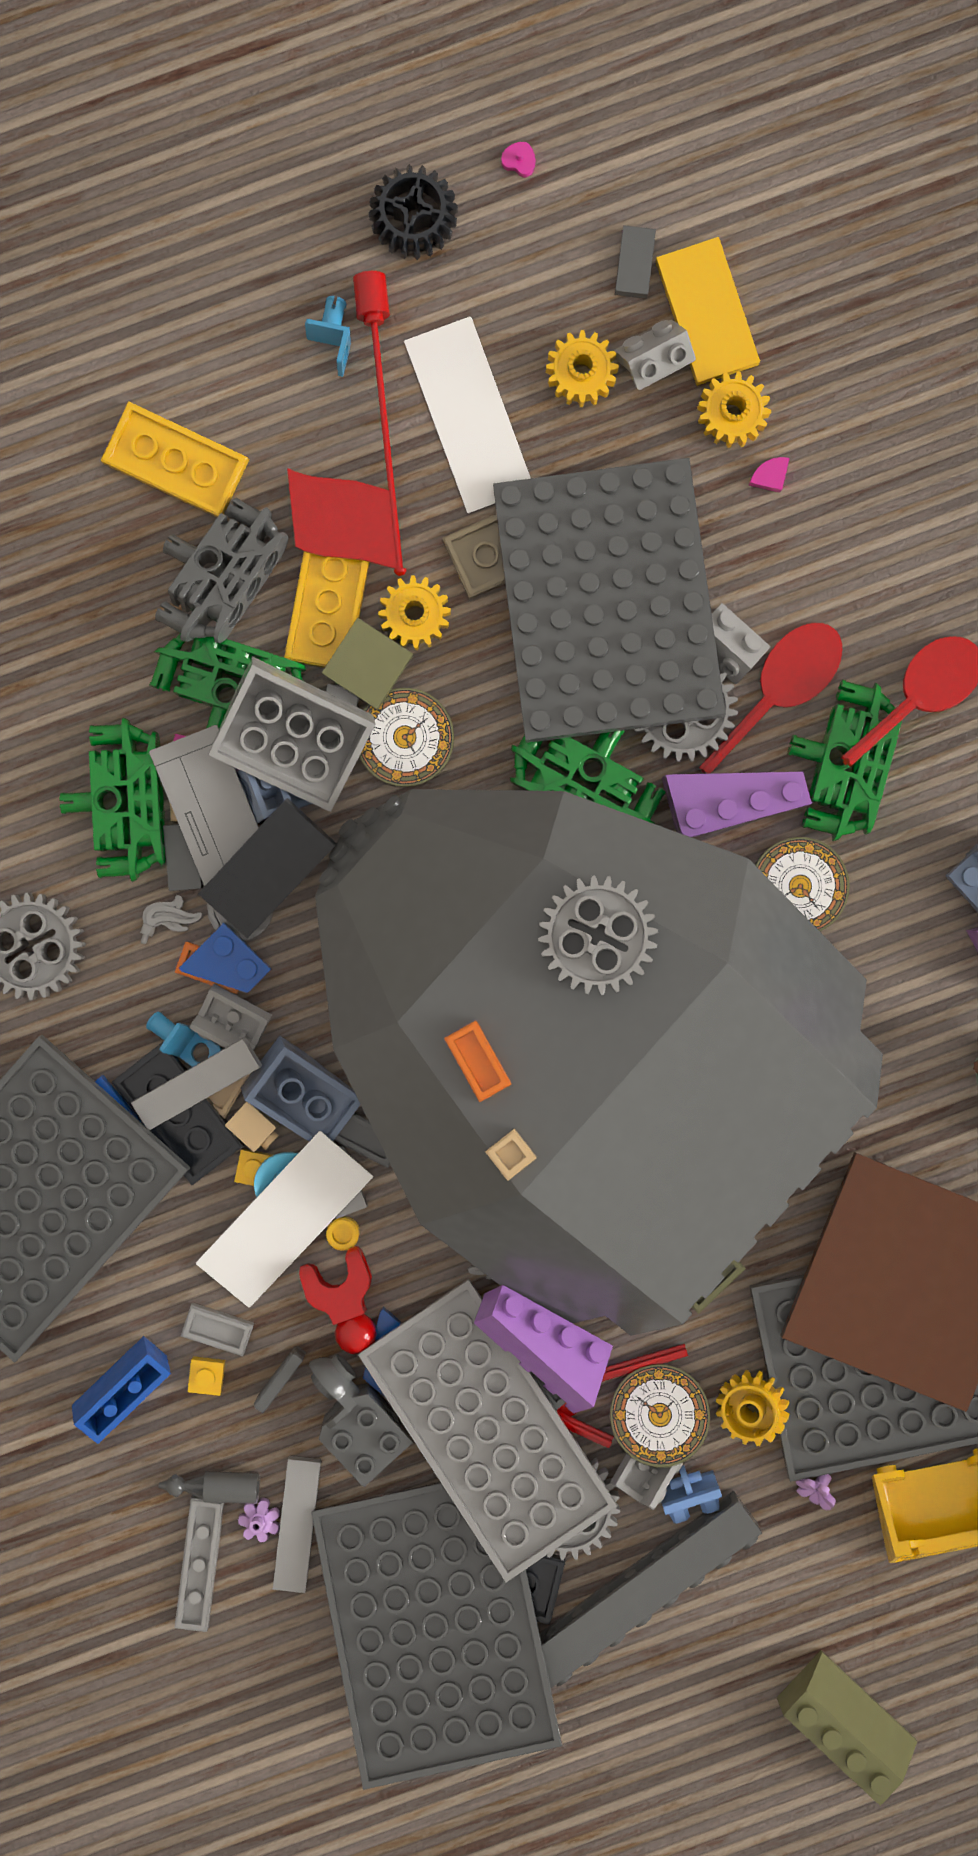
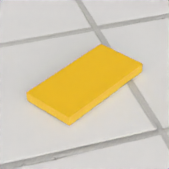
M719 237L656 257L655 263L674 320L687 330L696 360L689 364L696 386L710 382L713 378H722L723 373L726 372L728 375L737 373V371L740 372L758 366L760 359Z
M128 401L102 456L101 462L218 517L220 513H225L249 459L238 452Z
M307 552L303 553L284 658L300 664L321 668L326 667L356 619L360 618L370 562L322 557Z

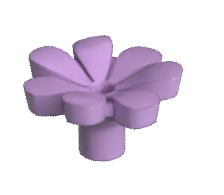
M829 1474L817 1476L816 1480L807 1478L796 1481V1484L799 1486L796 1490L797 1493L802 1497L810 1496L809 1500L816 1505L820 1504L822 1509L831 1510L836 1502L835 1498L829 1493L830 1489L827 1487L832 1479Z
M261 1498L258 1506L255 1504L244 1505L245 1513L239 1515L238 1523L246 1527L243 1536L247 1540L256 1535L259 1542H265L269 1539L268 1532L271 1534L279 1532L280 1524L275 1520L280 1517V1511L275 1507L270 1510L268 1509L270 1505L269 1499Z

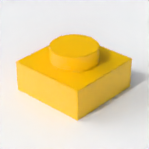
M242 1148L234 1182L254 1186V1178L258 1168L266 1159L274 1154L259 1151L253 1152L252 1150Z
M193 1356L187 1392L220 1396L223 1388L226 1360Z

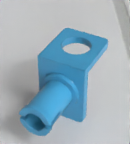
M328 296L325 302L322 321L306 319V337L311 341L340 346L337 357L338 376L343 377L351 346L350 327L341 326L347 303L344 299L337 297L335 306L333 304L334 296Z
M161 1012L154 1013L146 1024L148 1030L164 1040L159 1049L161 1052L178 1056L192 1067L200 1063L193 1056V1051L198 1044L204 1043L208 1046V1058L222 1050V1047L217 1043L200 1037L198 1033L189 1028L190 1026L181 1023L175 1025Z

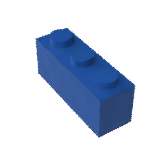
M143 1336L72 1404L74 1425L99 1444L171 1374L167 1355Z

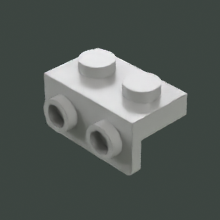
M672 319L656 323L652 330L641 336L628 338L623 342L622 346L614 350L618 362L630 371L634 385L638 390H642L696 360L687 330Z
M721 603L712 613L719 670L721 673L726 672V677L734 684H738L771 646Z
M214 984L210 988L198 1015L192 1021L189 1028L198 1033L203 1039L211 1040L224 1048L246 1037L254 1051L272 1014Z
M626 1453L610 1483L637 1502L654 1510L657 1504L664 1499L667 1486L673 1476L679 1472L683 1463L669 1468H655L637 1462Z

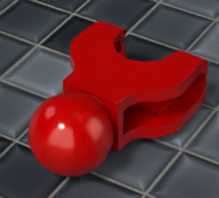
M359 1246L349 1248L346 1253L345 1260L348 1276L342 1284L332 1285L326 1282L319 1273L318 1267L314 1264L307 1263L300 1266L299 1270L307 1302L317 1310L327 1313L333 1325L337 1324L335 1329L336 1342L346 1353L354 1355L359 1354L372 1345L377 1335L376 1326L372 1319L364 1314L367 1311L364 1298L372 1282V1273L363 1250Z

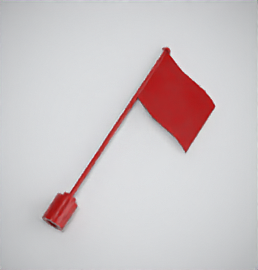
M364 271L353 276L357 319L364 322V325L371 327L388 490L354 480L313 477L287 468L295 547L304 552L322 557L364 560L392 568L397 576H403L407 569L403 568L378 334V326L382 325L384 320L390 316L386 275L380 271Z

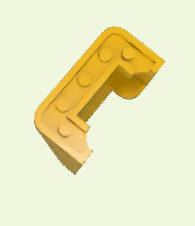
M978 1448L973 1450L974 1456L969 1457L967 1460L907 1472L897 1470L896 1465L876 1469L877 1474L872 1476V1482L889 1563L978 1547Z

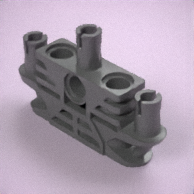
M234 498L232 503L235 506L229 504L226 515L219 514L197 547L180 539L175 534L169 535L168 539L172 543L168 540L165 541L163 553L185 563V565L169 587L168 593L173 605L179 607L181 604L182 610L186 612L191 610L192 613L189 615L164 601L160 605L164 608V611L158 608L155 620L180 632L181 641L189 642L195 638L214 637L215 643L224 642L272 573L288 544L287 534L277 531L278 528L272 521V513L268 508L259 511L242 502L239 498ZM266 535L271 538L268 543L263 542ZM208 563L216 564L211 568H204V566ZM211 620L217 622L216 627H208L207 625Z

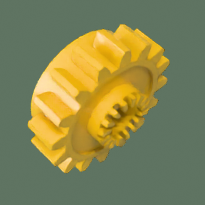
M584 330L580 331L579 338L576 339L569 332L567 333L565 344L560 340L556 341L555 348L557 352L549 351L548 360L552 363L546 364V373L552 376L548 378V386H556L555 396L557 398L562 395L566 397L567 405H570L572 401L578 402L580 407H583L587 401H591L593 405H596L599 395L604 398L608 396L609 389L607 386H615L616 378L613 374L618 372L619 365L611 362L615 360L616 352H607L609 341L605 340L602 343H598V333L594 332L590 339L586 338ZM583 364L586 365L590 369V371L585 374H579V372H576L574 367L576 365Z
M737 371L734 379H730L726 372L722 375L721 383L713 378L709 384L711 390L704 388L701 397L705 401H700L697 406V410L704 413L700 415L698 423L706 425L704 435L712 434L715 437V444L723 441L726 442L727 448H731L733 443L738 442L740 447H744L747 438L755 441L759 435L757 430L764 431L767 423L763 419L768 418L771 414V410L764 408V406L768 404L770 397L760 395L764 388L763 384L756 387L752 385L754 376L751 375L744 381L742 380L741 372ZM728 405H735L740 409L741 414L737 416L731 415L726 408Z
M411 575L409 584H405L400 578L398 579V589L395 590L393 587H387L390 598L380 599V603L386 609L378 611L379 618L387 619L381 625L382 630H391L389 638L393 641L399 638L401 640L400 645L404 648L410 643L413 644L415 650H418L420 644L424 642L429 648L432 646L431 639L433 637L439 640L443 638L440 628L449 627V622L443 619V617L451 615V608L442 607V605L448 602L447 595L438 596L440 585L436 584L430 588L427 577L422 580L421 584L417 583L415 575ZM418 606L423 609L424 613L420 619L411 620L406 616L407 610L410 607Z
M749 1370L744 1371L742 1379L737 1374L732 1375L729 1380L730 1383L725 1382L720 1389L723 1394H719L716 1399V1403L722 1405L716 1411V1416L723 1419L722 1429L727 1428L731 1432L730 1437L732 1439L735 1437L742 1439L744 1445H747L748 1441H754L756 1446H760L763 1439L770 1443L773 1442L776 1436L775 1433H782L785 1428L783 1423L787 1422L790 1415L784 1411L789 1405V1400L780 1398L784 1388L775 1389L772 1386L775 1381L773 1377L768 1379L767 1382L764 1381L761 1371L757 1373L755 1378L751 1377ZM747 1404L754 1405L759 1412L753 1413L751 1410L749 1411V1408L746 1407Z

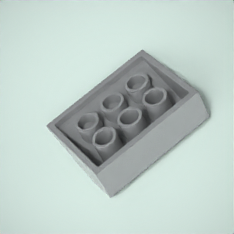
M252 656L208 755L331 812L376 724L372 714Z

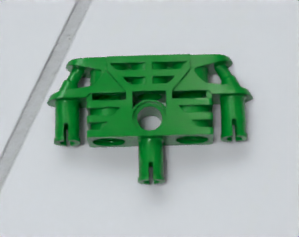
M180 633L164 648L158 647L154 651V653L160 656L149 686L170 692L178 662L182 663L181 670L184 673L183 676L178 675L177 678L180 686H175L173 692L179 697L212 707L206 729L217 725L219 729L231 701L228 703L221 702L219 700V693L226 687H231L235 691L238 687L234 680L222 678L223 673L241 679L252 656L284 672H291L292 676L302 680L301 672H305L306 667L298 662L226 639L222 643H215L214 637L193 639L194 642L190 652L180 651L182 645L186 642L180 640ZM192 663L212 669L213 672L193 667Z
M842 679L838 687L840 693L837 692L836 700L866 707L865 711L860 710L855 713V708L849 707L843 710L844 705L837 704L831 709L822 743L798 737L794 734L789 743L792 746L788 747L787 755L817 762L809 790L811 802H818L820 806L830 805L829 808L838 810L837 815L807 807L804 816L816 820L803 819L802 827L832 834V841H837L841 836L852 834L859 830H863L865 835L869 834L874 826L902 721L854 763L852 772L844 771L850 767L848 764L842 763L840 766H837L831 762L829 757L832 749H838L844 755L860 741V737L862 739L882 720L878 719L879 709L884 710L889 715L896 708L881 693V686L876 682L872 688ZM853 811L862 813V820L849 821Z
M122 718L121 724L90 725L89 733L102 735L89 736L91 746L122 744V749H115L113 752L101 750V753L89 751L91 792L60 793L59 801L74 802L73 804H60L62 814L92 812L95 851L128 850V856L97 857L96 866H110V868L96 869L98 878L130 876L131 881L134 882L139 878L140 873L149 869L154 863L159 862L161 866L166 863L163 830L165 825L164 791L149 753L150 750L161 747L158 732L153 731L149 735L142 729L131 725L128 719ZM135 741L147 744V751H137ZM120 788H127L128 799L127 795ZM114 792L117 798L116 805L112 809L107 810L103 805V798L106 794ZM153 846L154 853L147 857H142V847Z
M624 730L615 731L611 738L608 737L610 732L600 733L592 749L571 737L554 739L550 741L547 747L548 751L544 752L541 759L535 755L543 741L526 743L524 734L518 747L511 745V751L515 754L514 768L516 769L515 778H510V782L524 791H565L653 824L655 823L651 821V818L666 794V791L659 787L651 799L650 797L656 785L647 782L646 788L634 810L628 808L632 801L631 796L635 795L638 790L637 785L639 786L644 778L609 759L619 739L624 734ZM588 760L597 761L601 766L600 775L597 777L586 775L583 770L584 763ZM547 762L555 766L556 768L567 773L568 776L565 777L564 775L556 772L555 770L545 766L544 763ZM527 764L537 770L530 782L525 780ZM576 771L579 779L589 785L599 783L594 792L571 780ZM600 792L622 803V807L600 796Z

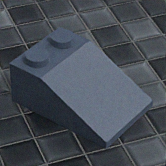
M280 1035L260 1061L262 1066L253 1071L241 1087L245 1101L309 1142L319 1131L334 1141L360 1106V1102L352 1088L307 1053Z

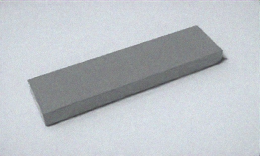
M246 1037L140 1096L131 1104L145 1127L151 1130L259 1069L262 1064Z
M297 1456L288 1457L273 1590L306 1592L314 1528L312 1511L316 1510L322 1459Z
M194 1495L191 1496L174 1628L201 1632L208 1631L224 1503L203 1502V1499Z

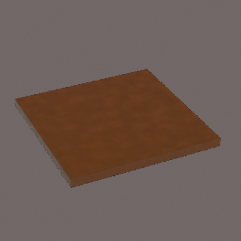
M854 1152L780 1336L800 1346L967 1412L978 1385V1201Z

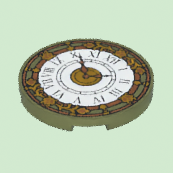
M396 688L390 691L378 711L370 705L365 707L364 711L373 715L376 725L360 754V759L373 776L392 786L414 787L433 779L445 768L454 747V730L449 714L437 699L421 690Z
M807 837L785 839L769 847L755 863L756 867L819 931L829 927L843 912L849 896L848 872L840 856L825 843Z
M656 1364L635 1370L620 1383L612 1399L610 1420L617 1442L630 1457L646 1466L669 1468L686 1462L700 1449L708 1434L710 1409L704 1391L693 1377L679 1368Z

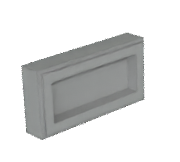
M192 1303L181 1337L244 1356L254 1322Z

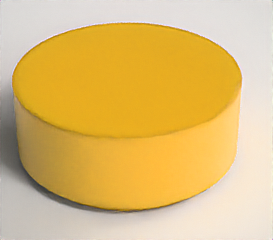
M347 1216L333 1219L326 1231L328 1243L334 1249L340 1251L349 1250V1248L354 1247L360 1235L357 1222Z

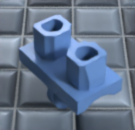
M682 1465L679 1470L680 1477L671 1479L666 1488V1495L661 1501L665 1515L669 1514L673 1522L677 1524L687 1521L690 1517L688 1508L699 1504L703 1513L709 1514L718 1511L719 1498L722 1497L713 1470L702 1474L700 1470L687 1474L685 1466Z

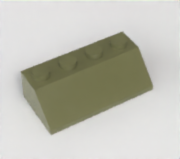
M821 1650L777 1696L778 1703L783 1715L881 1806L904 1781L917 1740Z

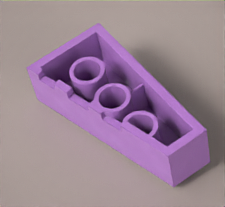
M803 772L672 774L662 777L676 832L689 837H695L812 804Z
M504 1285L484 1293L474 1324L505 1352L510 1351L520 1361L519 1365L527 1372L532 1371L545 1383L543 1386L553 1395L557 1394L566 1402L565 1406L571 1412L577 1413L593 1408L613 1346Z

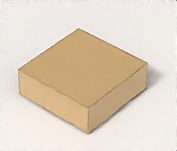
M515 1128L485 1151L507 1181L537 1158Z

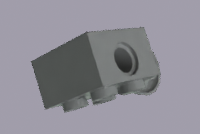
M336 1354L333 1358H315L309 1362L313 1375H311L312 1382L329 1400L335 1398L337 1400L333 1407L324 1415L319 1440L353 1477L365 1487L413 1443V1439L392 1406L369 1383L354 1384L352 1379L356 1377V1373L341 1355Z

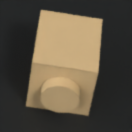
M248 1102L225 1124L253 1152L260 1146L266 1150L279 1136L274 1130L280 1123Z

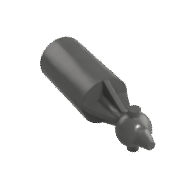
M206 1471L205 1475L187 1481L181 1476L174 1474L168 1480L160 1482L159 1488L166 1490L174 1497H178L186 1491L203 1499V1502L257 1504L260 1474Z

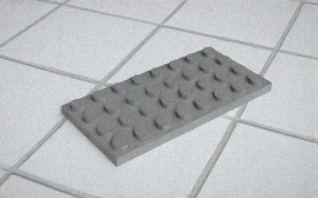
M467 1279L375 1341L368 1348L360 1352L358 1356L505 1582H508L618 1506L532 1373L527 1372L520 1366V1361L510 1351L505 1352L474 1324L482 1297L470 1279Z

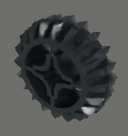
M410 164L407 166L406 173L401 174V171L395 168L393 179L384 174L382 178L384 186L376 185L374 188L376 197H371L369 201L372 208L369 211V220L374 222L371 226L373 233L380 234L378 237L379 243L381 245L389 243L388 248L391 254L400 248L401 257L404 259L408 256L409 251L414 252V257L417 260L420 258V251L423 250L431 257L433 255V245L442 250L444 247L442 238L449 240L452 238V230L450 228L457 226V218L454 215L458 213V205L453 203L455 194L453 190H447L448 182L446 179L438 181V173L435 170L427 176L426 168L423 165L419 168L418 173L413 172ZM410 192V193H409L407 196H405V197H398L399 195H401V194H403V193ZM423 193L434 199L440 210L433 209V205L425 203L423 201ZM417 202L418 212L416 211V215H412L410 222L408 212L411 214V210L415 209ZM386 215L394 216V220L402 222L404 224V232L396 229L389 222ZM423 227L429 228L428 230L422 233L416 234L417 231Z

